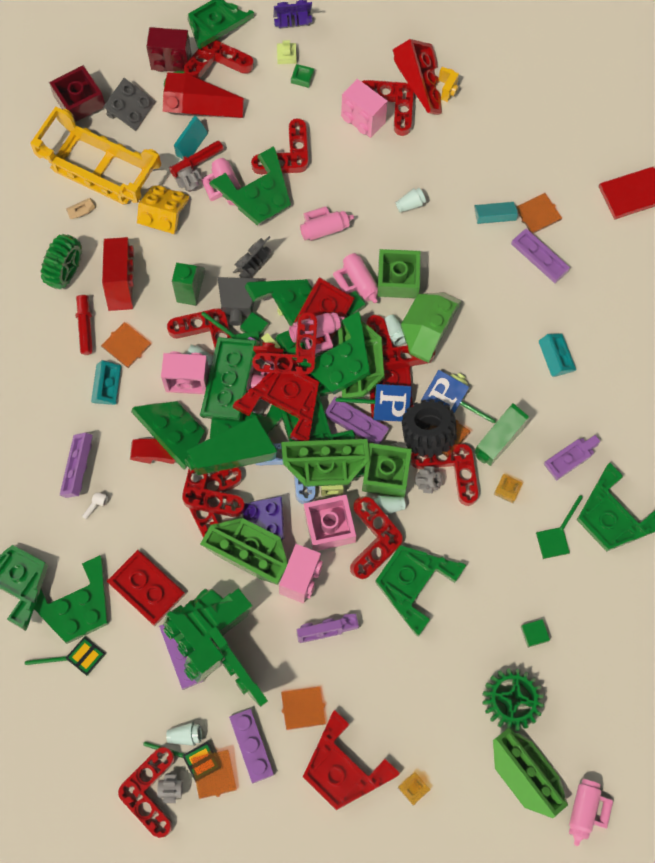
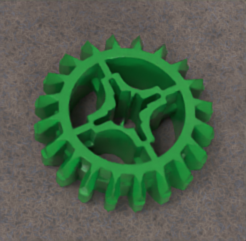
M59 234L57 238L53 239V243H50L41 264L42 269L40 271L43 283L54 289H62L67 284H70V280L76 273L81 260L82 245L78 239L68 234Z
M508 668L505 676L500 670L498 672L499 679L493 675L490 678L492 683L487 682L485 684V687L490 691H483L482 695L489 699L484 700L482 704L490 705V708L486 709L485 713L493 712L494 715L490 718V721L493 722L498 718L500 720L497 724L499 728L505 722L506 729H511L512 724H514L515 731H519L520 723L524 729H527L529 727L528 721L534 724L536 722L534 716H541L542 713L536 708L544 707V703L538 702V700L544 698V694H537L536 691L540 690L541 686L537 685L534 687L532 685L536 681L534 677L530 681L527 680L528 672L520 676V669H516L513 675L512 670ZM512 682L509 692H496L502 683ZM519 684L528 691L530 699L521 694ZM514 692V698L518 700L519 703L516 702L512 707V700L508 699L507 696L510 697ZM496 700L506 706L507 716L499 710ZM517 707H530L525 716L514 718Z

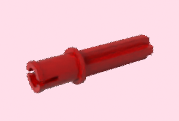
M216 141L188 158L186 156L183 157L182 161L169 167L172 176L176 179L179 176L177 172L181 169L191 166L193 170V167L221 152L224 149L222 143Z
M78 295L76 296L77 313L75 317L78 319L80 353L88 355L93 352L90 324L92 313L89 310V296Z

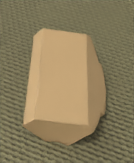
M90 198L66 208L69 218L74 219L95 209V206Z

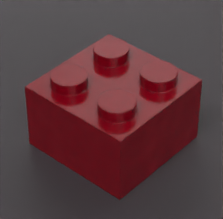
M149 27L146 48L151 70L158 72H184V66L192 54L188 30Z
M84 65L49 82L54 98L62 110L67 109L73 114L75 122L104 108L105 102L102 92Z

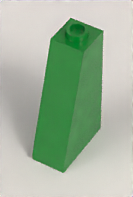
M254 416L188 449L185 462L190 471L194 470L196 475H202L271 461L276 458L277 450L257 417Z

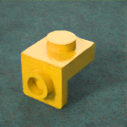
M441 67L438 79L445 83L442 88L441 100L448 102L450 97L455 96L458 90L459 73L445 67Z

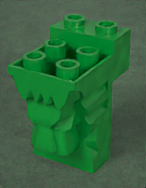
M239 588L233 593H229L225 598L213 589H204L184 607L180 605L166 614L163 631L169 639L174 638L178 644L179 652L184 657L187 656L184 672L191 681L201 682L220 666L224 658L213 644L214 641L208 631L216 626L223 636L248 616L253 605Z

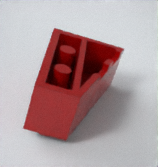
M128 237L107 238L103 242L102 285L108 311L133 309L132 287L134 286L132 272H134V263L131 257H134V247L129 245Z

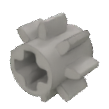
M188 166L177 172L179 177L175 180L179 188H185L186 191H189L199 186L198 180L201 179L198 169L192 170L191 166Z
M425 466L424 470L420 469L416 474L415 482L418 489L423 490V493L433 494V490H438L441 486L442 476L439 470H434V467Z
M165 774L164 780H158L157 795L158 798H164L163 803H176V798H182L183 780H177L176 774Z

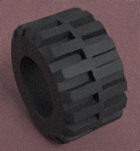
M430 399V401L421 400V403L416 402L413 404V407L406 409L407 413L403 414L402 420L403 437L407 448L412 449L414 454L419 453V456L423 457L425 455L433 457L435 454L439 456L442 455L443 451L447 452L450 450V447H453L457 438L456 418L454 411L450 410L449 405H444L442 401L435 402V400ZM425 427H436L431 430L423 429Z

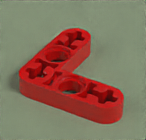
M215 40L201 49L198 48L184 66V73L200 79L214 61L240 73H250L253 70V58L246 53ZM229 54V55H232L233 57H232V58H225L224 55ZM200 58H203V59H206L207 61H206V62H199V61H197V60L200 59Z
M374 80L361 81L373 91L377 88V93L388 102H395L394 132L399 136L409 134L412 124L413 90L409 84ZM383 88H387L391 92L387 95H384L380 92V90ZM403 91L407 93L406 99H402ZM406 106L409 110L403 113L398 108ZM401 119H405L404 128L400 126Z
M296 118L289 123L290 153H277L278 160L285 162L284 166L281 167L282 173H301L308 168L306 123L302 119ZM296 126L300 128V135H296ZM301 142L304 146L301 149H296L293 147V144ZM259 154L253 156L251 167L254 173L267 174L263 165L258 167L260 160L257 156ZM297 160H301V165L297 164Z
M221 309L202 311L213 319L214 316H218L220 318L219 323L229 330L226 315ZM202 312L175 317L167 323L168 333L175 339L210 331L214 349L216 348L217 334L224 333L227 335V338H231V336L209 320V325H206L205 317L201 315ZM195 319L203 322L198 328L191 326L192 321ZM184 322H187L188 330H186ZM174 325L180 327L178 332H175Z
M306 312L298 317L295 354L257 353L252 359L254 369L270 373L302 375L311 373L315 366L317 318L315 315ZM306 316L313 320V324L309 325L308 331H313V335H300V330L305 331V324H301V320H304ZM304 337H308L312 341V346L307 350L302 349L300 346V340ZM260 356H264V360L271 361V356H275L273 362L274 370L270 369L271 365L267 364L260 368L259 364H256V360H259ZM281 357L289 360V367L285 370H281L277 366V361ZM292 357L296 358L295 362L300 363L303 362V359H307L306 361L310 363V367H307L306 371H302V367L295 366L296 371H291L293 367Z
M372 315L368 318L366 325L376 332L375 325H372L376 323L379 326L377 334L386 342L383 346V357H386L389 362L383 359L384 370L428 364V362L410 355L408 345L393 348L384 318L379 315ZM435 350V352H434V354H433V356H432V358H431V360H430L429 363H431V362L433 361L434 356H435V353H436V350ZM402 353H408L411 356V359L404 360L401 358L400 355Z
M456 444L450 447L449 451H443L447 455V460L443 462L438 461L435 455H433L431 458L432 462L430 463V458H427L428 455H425L422 458L426 459L423 460V463H419V460L416 459L419 453L414 454L412 452L410 461L412 466L417 469H424L425 466L434 468L454 466L457 494L460 503L465 506H471L476 502L478 487L473 452L468 445ZM460 450H463L464 454H468L465 459H462L461 456H454L453 461H451L450 451H453V455H458ZM460 471H469L471 478L463 480L459 475ZM466 485H469V493L473 494L470 500L463 496L466 492Z
M240 469L222 470L208 476L205 489H207V484L210 481L218 482L219 488L216 490L217 492L224 493L237 487L242 482ZM229 473H233V475L238 474L235 481L228 479ZM223 476V480H226V486L222 485V481L219 477ZM202 495V499L198 500L204 501L205 495ZM192 497L189 498V502H193ZM189 508L204 538L208 531L206 524H218L214 513L210 512L205 519H199L196 516L198 510Z
M188 469L182 493V500L186 507L230 517H238L243 514L245 505L241 497L205 489L209 473L202 474L203 480L195 483L191 480V476L195 471ZM194 493L196 498L202 499V495H205L204 505H201V500L198 499L189 502L187 496L190 497ZM217 497L220 503L216 507H210L207 504L208 499ZM223 499H226V504L233 505L234 502H238V506L240 508H236V510L233 511L231 506L225 505V509H222Z
M362 496L355 500L353 505L354 511L377 538L353 560L350 565V572L356 578L366 579L401 545L403 538L401 532L375 501L369 497ZM361 503H368L367 509L374 513L370 515L367 511L361 510L363 508ZM380 516L383 524L380 528L376 529L373 521L376 517ZM384 531H387L391 535H395L393 537L394 543L388 542L390 538L386 533H383ZM378 547L381 550V556L374 560L371 553L374 548ZM359 564H360V565H365V566L363 567V570H364L363 573L358 572V571H359V567H358Z
M164 747L155 750L121 784L118 790L121 801L148 831L158 838L166 837L170 834L172 822L147 795L146 791L174 763V753L169 748ZM160 753H168V763L162 762L157 766V768L161 769L159 772L154 766L150 765L151 761L156 764L160 760ZM145 768H149L153 772V777L149 782H144L140 776ZM126 787H134L135 789L133 790V794L137 798H139L140 795L143 796L142 799L136 802L134 807L132 803L135 802V800L131 796L125 797ZM144 802L149 803L152 809L148 816H142L139 812V807ZM156 812L159 814V816L155 817L158 822H166L164 826L165 832H157L158 826L154 821H151L150 824L147 822L154 817Z

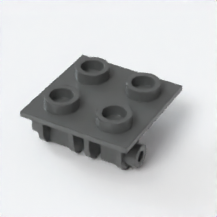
M123 78L103 107L106 109V115L109 118L117 117L136 131L156 101L126 78Z
M268 236L265 240L260 238L248 249V252L234 264L237 268L233 273L239 271L241 278H251L259 269L258 266H262V263L270 257L271 250L267 246L263 247V245L271 237Z

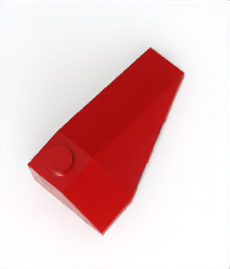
M409 39L392 49L394 62L427 113L440 115L442 113L440 93L436 89L439 79L438 76H435L437 60L433 46L430 43Z

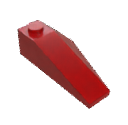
M167 72L163 91L162 112L243 118V97L186 73Z

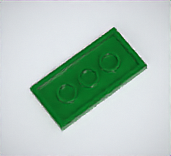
M218 337L200 412L202 418L242 422L243 413L234 409L233 404L249 390L254 368L252 359L256 355L253 347L259 346L257 340Z

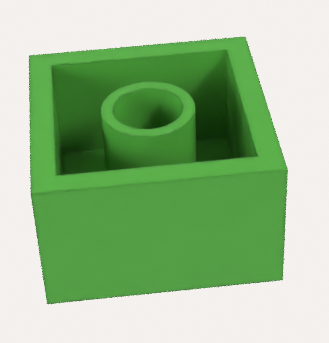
M379 250L377 297L416 298L420 289L421 251Z
M369 443L370 460L365 465L362 491L405 497L412 449Z

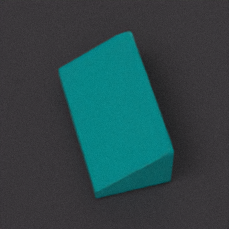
M194 116L174 144L175 154L181 159L185 156L188 158L193 155L208 134L198 117Z
M514 202L474 206L477 224L516 221L518 217V211Z
M547 334L539 340V345L552 377L576 371L563 334Z
M104 360L97 363L91 403L116 405L121 365Z

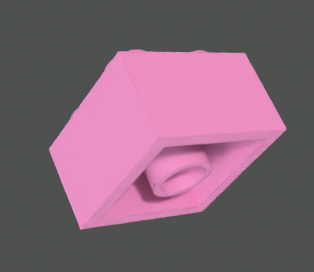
M356 79L342 94L341 116L345 122L351 123L360 133L366 134L371 138L386 123L388 101Z
M177 351L164 353L161 378L165 391L205 395L210 372L206 355L201 353H191L189 355Z
M347 495L304 503V514L312 550L319 551L356 543V533Z
M295 544L279 584V594L304 603L306 598L310 599L315 584L313 579L314 577L318 579L322 570L323 561L320 560L321 553Z

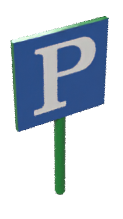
M440 370L437 371L421 399L426 401L433 399L435 402L442 401L444 405H449L450 410H453L454 413L458 406L462 405L491 423L496 422L495 419L462 401L469 386Z
M376 384L375 400L336 398L335 401L374 404L373 420L402 422L403 414L407 413L406 409L410 407L411 386Z

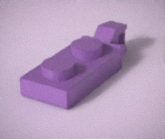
M596 435L587 441L583 438L577 439L545 461L544 465L557 481L591 458L594 454L592 449L597 447L601 441Z
M345 614L341 620H335L334 618L326 619L317 625H313V623L303 624L300 628L296 629L298 643L341 635L342 632L358 629L359 625L356 614Z

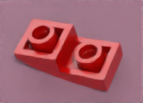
M264 342L262 346L253 347V351L256 354L261 352L283 354V349L275 348L273 343ZM260 356L263 361L274 366L275 356H271V361L264 360V356ZM281 357L277 361V365L282 362L289 366V360L285 357ZM293 360L292 368L295 369V366H297V362Z
M156 439L132 440L130 460L151 464L153 460L169 464L175 463V460Z

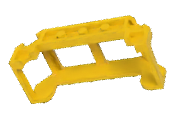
M56 106L30 142L34 154L38 158L48 160L52 164L50 168L54 172L121 204H127L129 200H132L133 203H138L142 197L140 190L153 169L161 167L160 156L155 150L144 149L141 154L136 151L132 152L122 144H115L104 136L92 133L87 128L76 126L73 114L67 109L62 110ZM55 118L70 132V135L56 156L54 150L48 148L41 140ZM78 141H83L106 152L93 173L65 160ZM115 157L142 169L134 183L130 182L129 185L123 183L121 187L101 178V176Z

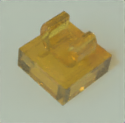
M503 474L493 495L514 503L523 483Z
M416 772L398 787L412 806L431 790Z

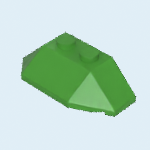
M444 292L424 293L416 296L401 323V329L410 355L425 362H430L459 308L461 300Z
M363 321L362 327L371 375L342 390V398L364 397L376 384L385 378L382 337ZM341 322V328L338 330L339 344L351 338L343 322Z
M367 439L281 442L283 465L305 487L349 485L370 460Z
M244 518L210 525L200 543L201 546L224 561L261 580L276 585L279 584L288 564L281 538Z
M508 728L493 740L495 770L524 808L554 818L568 806L561 778L530 739Z

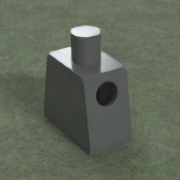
M218 277L221 309L226 316H230L229 323L231 325L240 326L242 324V316L248 317L252 313L255 302L252 301L246 291L245 285L248 282H257V278Z

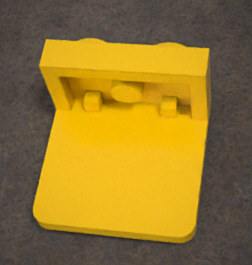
M160 185L152 186L139 201L137 224L175 234L178 227L179 213L189 201V196L181 191L169 190Z

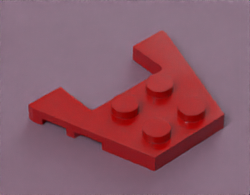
M282 362L277 365L278 368L281 370H285L289 367L288 365ZM269 372L256 386L249 389L242 398L235 401L233 408L250 417L258 401L263 399L299 419L290 435L291 439L295 441H309L319 382L307 375Z
M334 710L304 772L303 778L335 810H338L398 777L400 773L384 759L367 776L334 744V741L350 725Z

